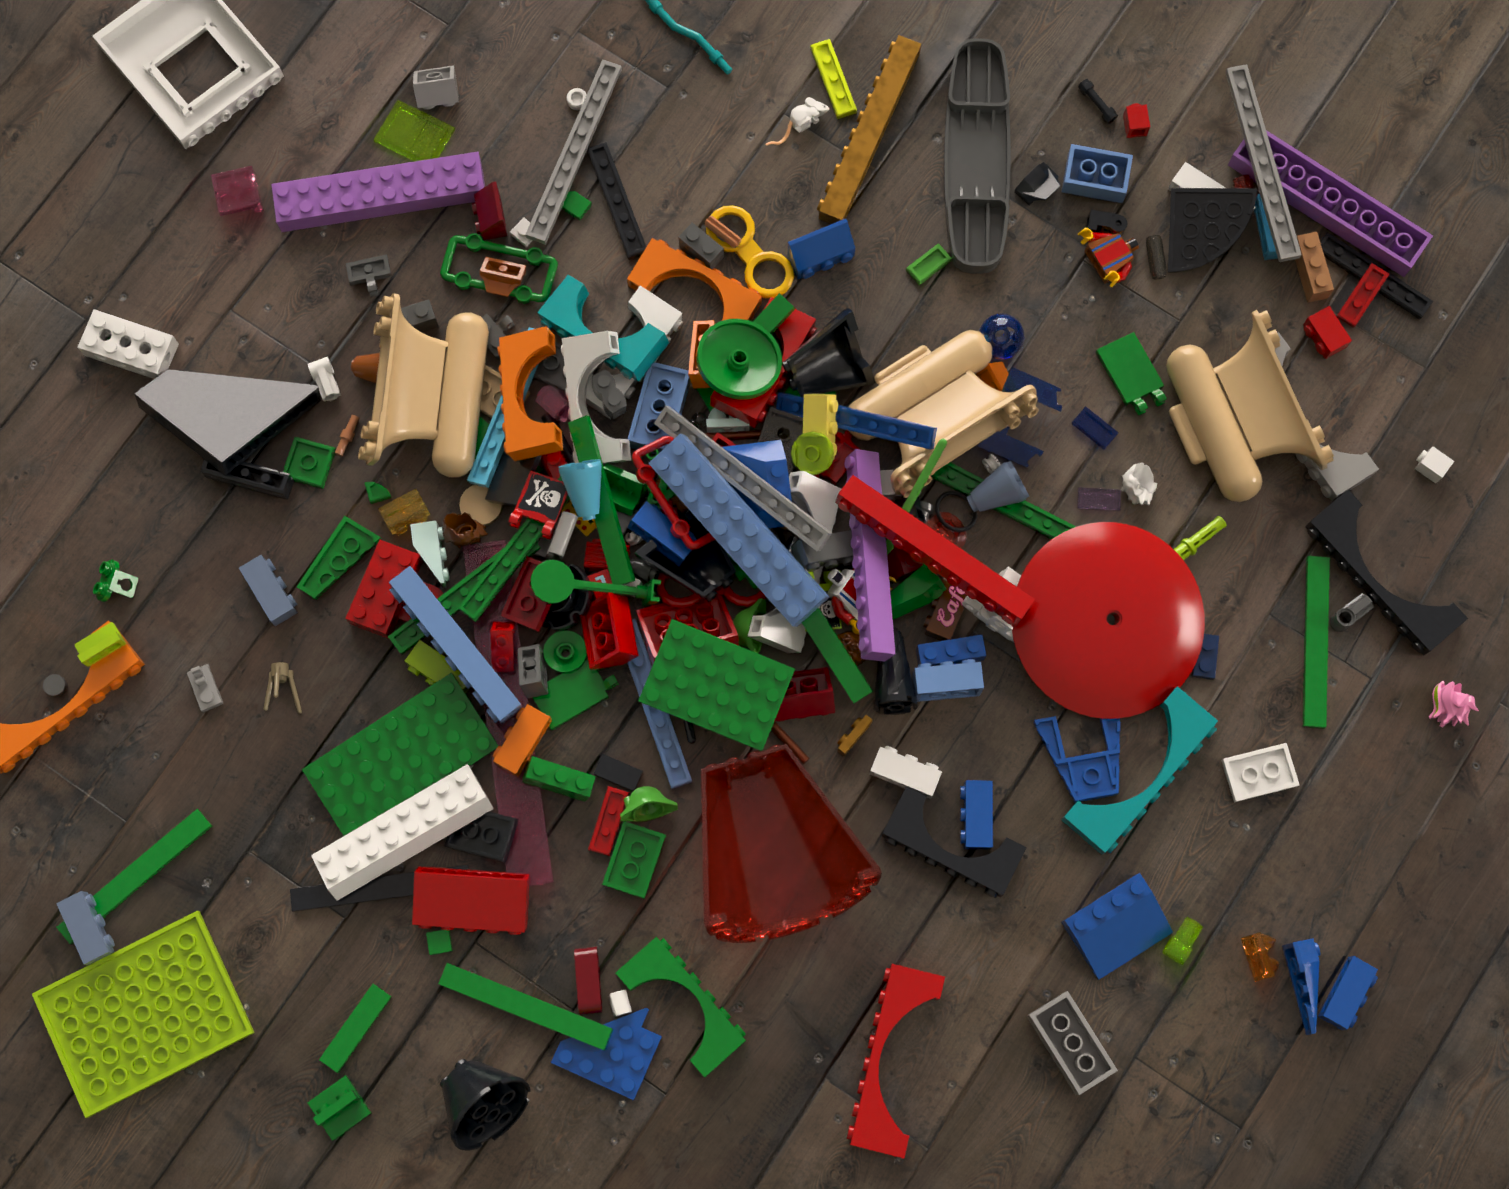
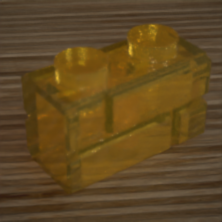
M417 489L378 508L392 535L406 532L410 524L423 523L428 519L427 516L431 515Z

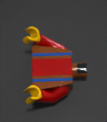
M1088 228L1081 230L1078 233V236L1081 235L1084 238L1081 240V244L1084 245L1090 242L1087 244L1084 252L1104 284L1111 281L1110 287H1113L1116 283L1124 281L1132 268L1131 263L1134 257L1131 252L1139 248L1136 239L1131 238L1124 242L1118 233L1114 235L1111 233L1092 232Z

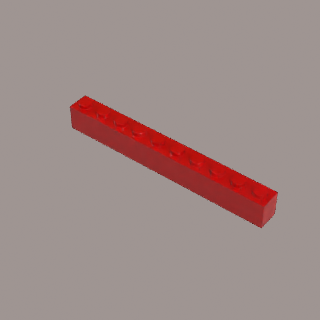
M852 475L838 493L835 503L838 504L841 510L854 515L860 523L867 524L873 528L876 534L889 539L896 548L905 550L915 561L922 562L928 566L931 572L944 577L950 585L963 590L969 598L976 599L988 611L995 612L1008 624L1017 627L1035 601L1030 595L856 476Z

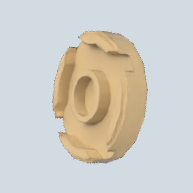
M472 485L464 491L460 498L461 514L466 512L471 515L472 519L484 526L491 525L501 515L503 505L485 500L489 488Z

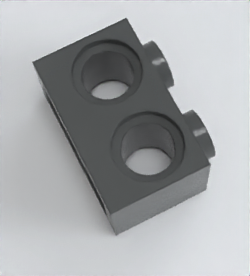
M539 644L518 648L519 686L526 698L548 695L547 663L544 659L542 648Z

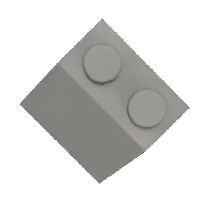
M454 65L414 71L413 88L418 108L428 110L437 105L448 107L459 102Z

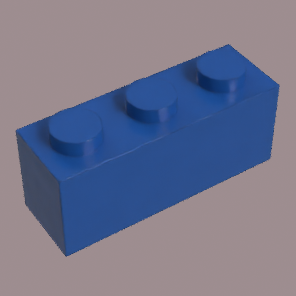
M647 501L631 519L627 527L647 543L652 539L657 545L656 550L677 566H680L692 551L685 546L682 539L675 538L672 535V524L668 517L656 505L650 504ZM689 531L688 534L693 541L697 540L694 534Z
M983 635L919 644L916 648L918 665L930 663L931 666H940L941 662L952 661L953 664H962L963 660L974 659L975 662L984 661L986 651Z
M966 780L964 786H960V799H964V808H960V821L964 822V830H960V844H964V849L991 850L993 848V781Z
M1355 956L1348 957L1318 1017L1340 1030L1352 1028L1357 1020L1355 1014L1358 1008H1362L1367 1000L1365 994L1368 988H1372L1377 981L1376 973L1378 969Z

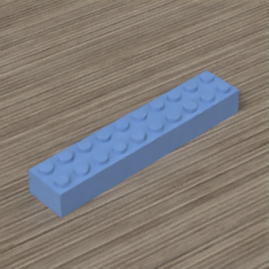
M679 434L648 463L793 627H798L830 598L687 436Z

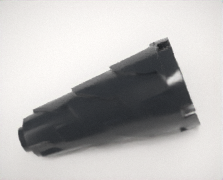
M893 627L895 655L885 662L878 661L875 700L873 701L874 710L880 713V708H882L886 715L911 712V706L915 710L918 708L914 683L911 679L910 667L906 657L904 636L896 627Z

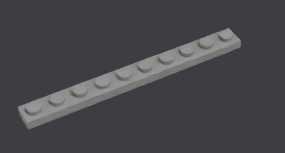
M602 59L525 234L527 239L546 245L622 71L621 65Z
M1246 64L1227 68L1225 71L1278 260L1283 262L1298 259L1302 254L1248 66Z
M670 406L664 407L654 422L655 425L674 439L679 434L687 436L725 480L813 549L821 551L832 534L829 530Z

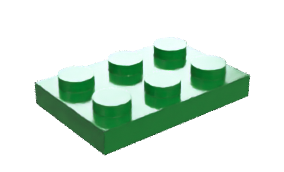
M624 821L602 885L645 899L666 835Z

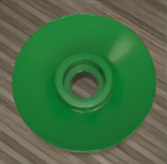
M568 630L559 631L551 635L543 649L544 659L548 666L561 673L577 670L582 666L587 656L584 639L579 634ZM564 651L570 652V655L568 657H563L562 653Z

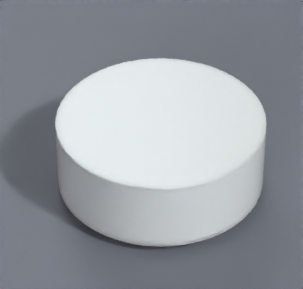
M580 88L570 90L567 94L568 106L573 110H580L587 96L586 92Z

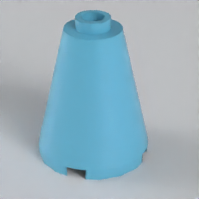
M586 460L580 463L574 462L559 466V474L577 516L582 517L583 520L595 519V515L599 514L601 460Z

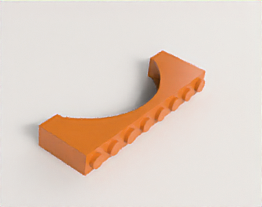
M108 620L106 623H104L102 626H100V627H99L98 629H96L94 632H96L97 630L101 629V628L104 627L105 625L109 624L110 621ZM122 634L121 636L126 644L90 666L88 675L80 690L62 709L44 719L31 723H0L1 774L11 771L15 767L16 762L29 757L37 746L49 742L53 734L66 729L70 725V721L76 717L83 716L88 711L87 708L104 700L108 692L118 689L123 685L125 679L129 676H135L141 671V667L145 664Z

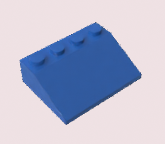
M1140 873L1061 922L1098 980L1173 933L1153 892Z

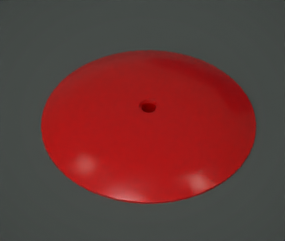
M1097 522L1085 524L1065 531L1050 540L1033 556L1025 567L1017 587L1034 598L1035 601L1018 626L1011 625L1013 627V640L1017 654L1027 674L1036 686L1053 701L1081 715L1102 719H1118L1138 715L1163 703L1177 686L1180 688L1186 681L1197 662L1204 639L1205 615L1199 587L1189 567L1180 555L1162 539L1146 530L1123 523ZM1108 614H1112L1115 618L1113 625L1107 622Z

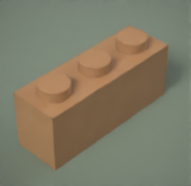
M1312 232L1298 235L1296 237L1302 255L1300 258L1295 259L1307 303L1328 299L1334 287L1318 233Z

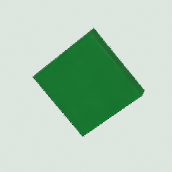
M294 437L283 472L289 473L296 482L323 489L336 448Z

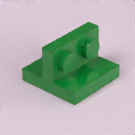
M606 463L604 469L615 509L632 516L649 489L646 484L640 483L637 480L636 475Z
M347 1075L307 1102L316 1115L313 1117L314 1121L318 1126H323L332 1141L372 1114Z

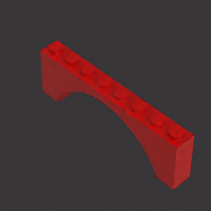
M891 964L890 968L885 969L883 981L887 982L885 991L881 990L878 1003L882 1005L880 1013L876 1012L873 1020V1026L877 1027L875 1035H870L867 1048L871 1049L869 1058L865 1057L862 1071H866L865 1079L860 1080L857 1093L861 1094L859 1103H854L852 1116L856 1118L854 1126L849 1125L846 1138L850 1140L849 1145L905 1158L910 1135L903 1134L895 1124L883 1101L879 1085L880 1055L889 1033L904 1015L926 1001L940 999L945 980L944 976L896 964Z

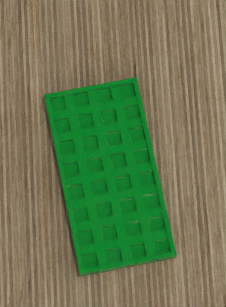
M450 673L303 768L302 771L343 836L463 766L468 764L470 767L496 750L499 745L454 674Z

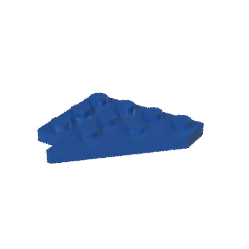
M644 1008L603 1024L613 1029L605 1051L570 1037L560 1041L551 1063L634 1100L662 1036L642 1028L649 1012L648 1008Z

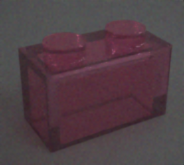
M551 385L544 386L538 392V397L535 401L553 418L565 422L569 418V401L567 396L561 390Z

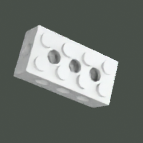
M94 309L77 348L84 356L155 379L156 376L169 369L179 343L173 335Z

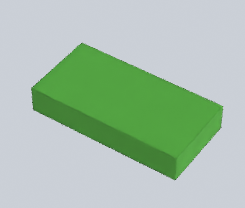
M938 243L909 265L906 271L920 286L950 263L952 258Z

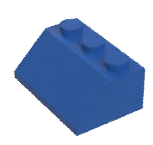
M847 219L788 242L787 258L793 267L797 280L800 278L807 279L820 270H829L834 264L839 262L846 263L855 256V245Z

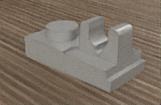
M209 664L201 667L197 666L187 672L202 712L224 704Z

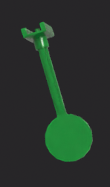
M546 560L540 563L533 570L530 579L531 589L535 596L549 604L560 603L567 599L573 589L635 596V598H641L642 606L646 607L655 605L660 597L653 596L656 593L654 588L661 585V580L652 579L644 584V586L637 585L636 587L575 580L570 568L557 560Z

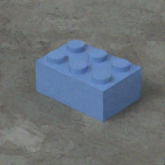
M1071 144L1061 192L1123 203L1127 194L1133 155Z
M974 659L963 660L962 664H953L952 661L941 662L940 666H931L930 663L919 664L912 674L917 702L980 696L984 689L981 662H975Z

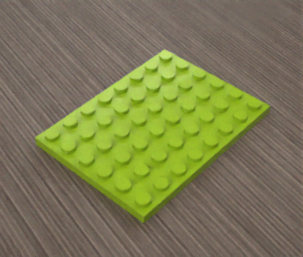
M196 911L32 993L85 1118H89L255 1033L200 911Z

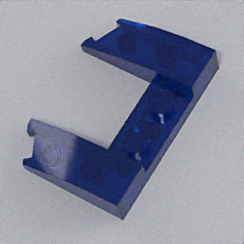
M1011 368L1002 392H1015L1026 385H1033L1037 392V403L1061 412L1062 405H1057V392H1061V388L1023 371ZM1009 426L1000 432L997 431L978 445L983 450L1024 467L1029 466L1027 461L1035 454L1040 457L1044 452L1006 435Z

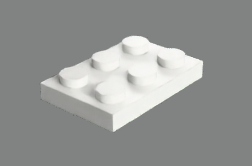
M1287 743L1221 760L1234 803L1299 786Z

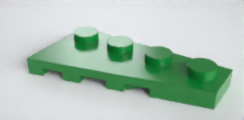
M344 516L297 585V588L317 600L378 544L379 540H382L381 537Z

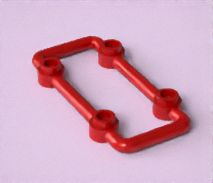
M666 435L633 452L632 461L637 468L636 477L640 483L648 485L670 520L672 535L675 538L682 539L687 548L696 550L712 542L715 538L708 533L695 541L691 539L688 534L690 530L689 524L677 517L653 479L655 470L650 465L644 464L641 460L642 456L674 440L673 437Z

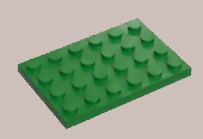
M672 619L638 702L762 752L795 668Z

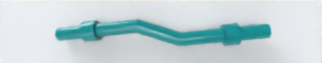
M645 0L649 5V9L654 14H658L671 30L695 40L709 55V59L715 65L717 64L727 75L731 73L733 69L723 59V55L718 50H715L700 33L677 24L663 9V5L658 0Z

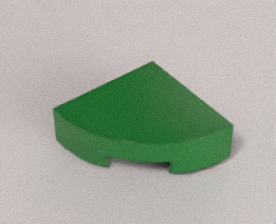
M365 482L371 504L392 498L384 486L375 482Z

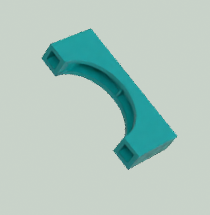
M567 275L537 312L541 318L540 323L544 327L547 326L550 330L551 328L556 330V333L561 338L593 333L584 326L582 320L583 305L589 296L585 285L572 276ZM648 323L637 333L628 337L618 338L620 354L605 359L604 363L611 369H619L621 374L627 379L633 378L639 382L667 347L669 341L663 331Z

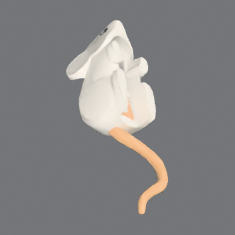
M808 97L804 105L797 106L792 110L784 138L778 142H768L766 146L771 144L780 145L785 142L792 126L799 133L805 131L811 126V123H818L820 121L818 117L824 115L830 108Z

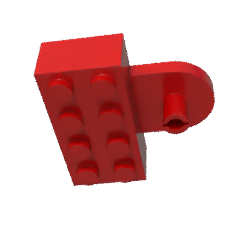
M379 540L345 618L349 624L388 638L393 633L398 620L409 621L411 617L403 608L406 604L403 601L399 603L389 590L392 588L389 581L409 566L418 575L423 563L420 554ZM424 582L437 599L444 594L438 587Z

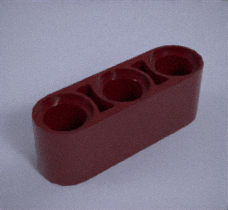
M597 947L574 949L579 1015L602 1013Z

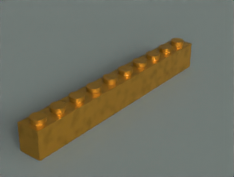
M898 35L896 42H891L888 50L890 55L888 59L884 58L880 68L882 73L880 77L876 76L872 86L874 91L872 94L869 93L865 100V105H867L865 111H860L857 118L859 124L856 129H852L849 136L851 142L849 146L844 147L841 154L842 162L841 164L837 163L833 171L835 176L833 182H828L825 189L827 195L818 204L817 211H819L820 220L833 224L846 219L919 57L921 43Z

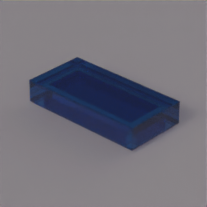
M1086 406L1071 423L1103 450L1108 447L1119 433Z

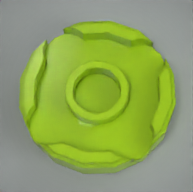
M813 431L803 433L792 445L791 456L794 465L800 471L816 475L823 473L830 467L834 458V450L828 437Z

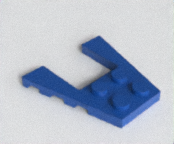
M1056 716L1034 720V725L1074 803L1078 800L1081 802L1118 795L1120 718H1099L1107 751L1065 758Z

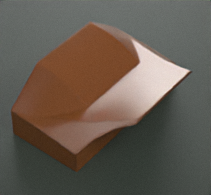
M485 257L480 269V276L484 281L486 292L506 297L509 296L515 287L521 284L526 273V265Z

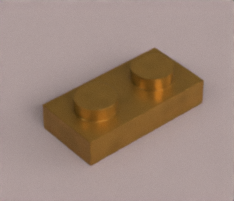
M867 715L863 719L858 717L851 726L853 728L852 732L849 735L845 733L837 742L839 745L837 752L844 757L869 728L873 720Z

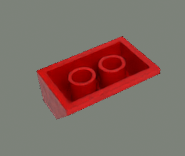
M608 592L593 601L587 615H580L589 668L594 670L624 665L638 657L628 597Z

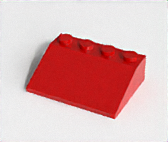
M717 595L710 602L702 598L700 602L686 608H675L661 603L636 610L652 666L672 619L739 646L738 633L722 595Z

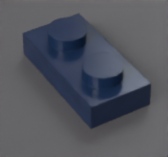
M1204 634L1201 651L1192 670V677L1215 679L1219 636Z

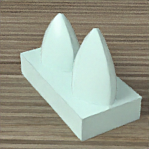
M716 408L711 410L708 419H706L707 433L749 431V424L730 415L729 418H726L725 413Z

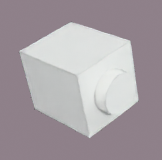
M1431 447L1428 451L1423 450L1416 461L1419 463L1415 469L1434 483H1437L1443 478L1454 461L1435 447Z

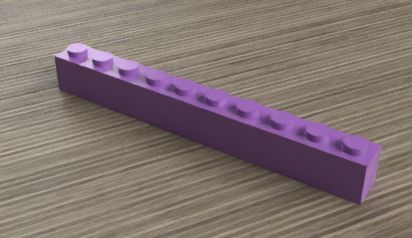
M855 449L845 459V468L847 469L846 483L854 475L882 494L879 453ZM850 513L849 526L852 530V565L855 571L854 587L857 597L855 605L858 610L857 628L860 635L859 650L861 651V659L885 662L895 655L886 537L879 536L873 528L867 524L860 523Z

